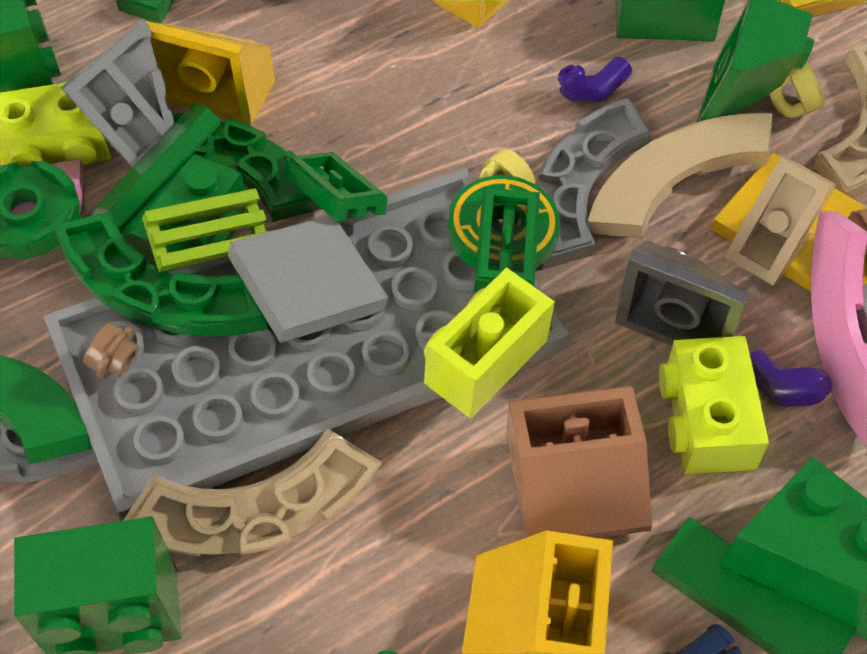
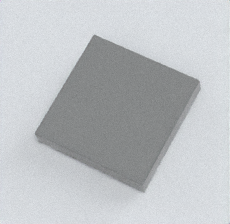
M330 216L230 242L228 257L280 343L385 310L388 296L339 222H336Z

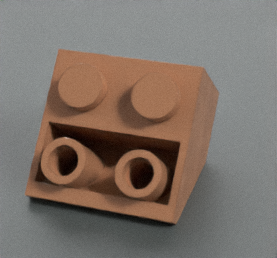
M633 386L509 401L506 438L525 538L546 530L594 538L651 531L652 514L647 441Z

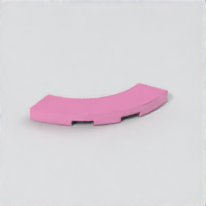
M820 211L815 231L811 267V303L816 343L823 370L831 377V391L846 421L867 446V343L863 342L856 313L857 310H861L864 307L863 267L867 245V231L838 211Z

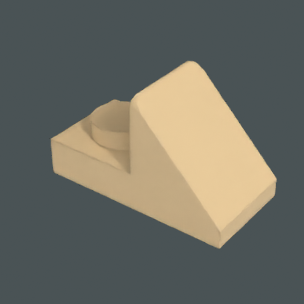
M780 157L724 258L772 286L776 285L814 232L810 228L836 184L787 157Z

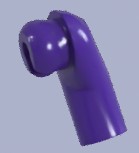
M614 57L596 75L585 76V70L582 66L571 64L561 69L558 74L557 80L561 85L559 91L569 101H604L632 75V67L624 58Z
M761 349L750 354L757 388L777 406L797 407L819 404L832 390L831 377L823 369L812 367L780 369Z

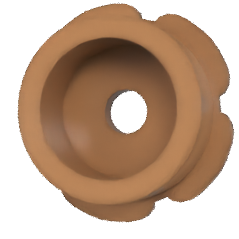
M111 322L106 323L90 343L83 363L95 370L96 376L101 380L107 379L112 373L118 377L123 376L131 366L139 350V346L130 341L134 335V329L127 326L123 330Z

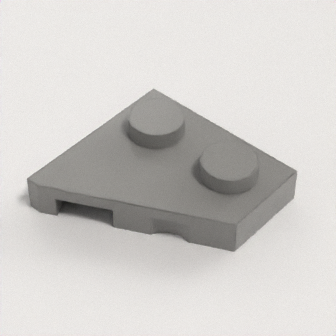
M145 20L137 21L60 87L131 168L175 124L172 112L168 110L165 98V84L161 70L157 68L151 45V30Z

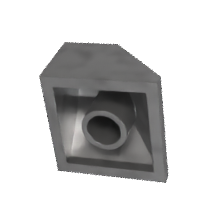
M645 241L632 251L628 259L615 323L673 346L674 340L733 337L749 294L702 261L689 257L676 248L663 247L653 242Z

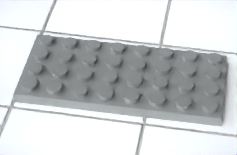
M467 168L387 195L385 215L375 216L367 209L365 218L356 219L347 211L346 220L338 221L388 296L384 311L282 343L279 342L268 322V330L242 335L220 337L176 334L133 321L112 310L96 297L43 315L121 521L124 520L153 473L185 486L211 489L311 449L327 428L340 436H344L441 397L424 384V349L433 334L455 318L477 293L474 292L476 269L468 266L453 251L448 231L451 202L462 188L474 181ZM492 221L491 227L502 232L500 221ZM229 257L185 266L168 272L173 275L177 272H184L203 276L238 274ZM535 279L534 287L544 294L543 290L541 289V287ZM554 308L547 342L526 363L567 347L570 334ZM108 322L123 330L127 326L132 327L134 335L130 341L138 345L139 350L131 366L121 377L112 373L105 380L99 379L96 376V371L83 363L90 343L98 331Z

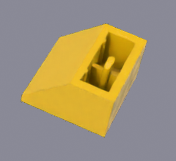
M546 530L476 555L462 654H605L613 540Z

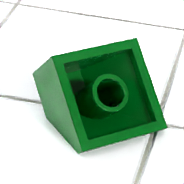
M748 0L715 60L697 122L722 116L737 115L781 87L793 67L802 69L814 45V39L808 37L813 14L777 0Z

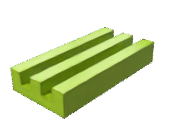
M257 189L145 211L142 220L158 271L163 272L228 257L230 242L270 232L266 231L264 226L266 221L264 211L259 210L257 204L260 199ZM241 209L245 211L244 214L160 231L159 228L185 220L189 221ZM247 227H250L252 235L171 253H167L165 245Z

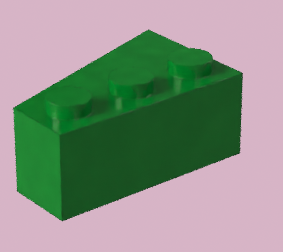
M812 456L737 534L719 567L737 575L741 574L778 591L777 593L841 620L856 629L855 635L867 640V498Z

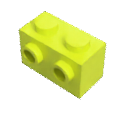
M65 83L0 93L1 166L15 162L18 163L19 167L33 166L32 161H44L52 164L81 159L82 165H87L93 162L111 160V146L60 88Z
M506 267L486 288L479 290L455 318L446 326L437 330L430 338L424 349V384L468 418L472 419L547 342L555 301Z
M746 336L674 340L668 363L660 364L659 386L662 398L671 399L674 416H671L668 422L669 443L673 453H681L684 475L757 470L769 445Z

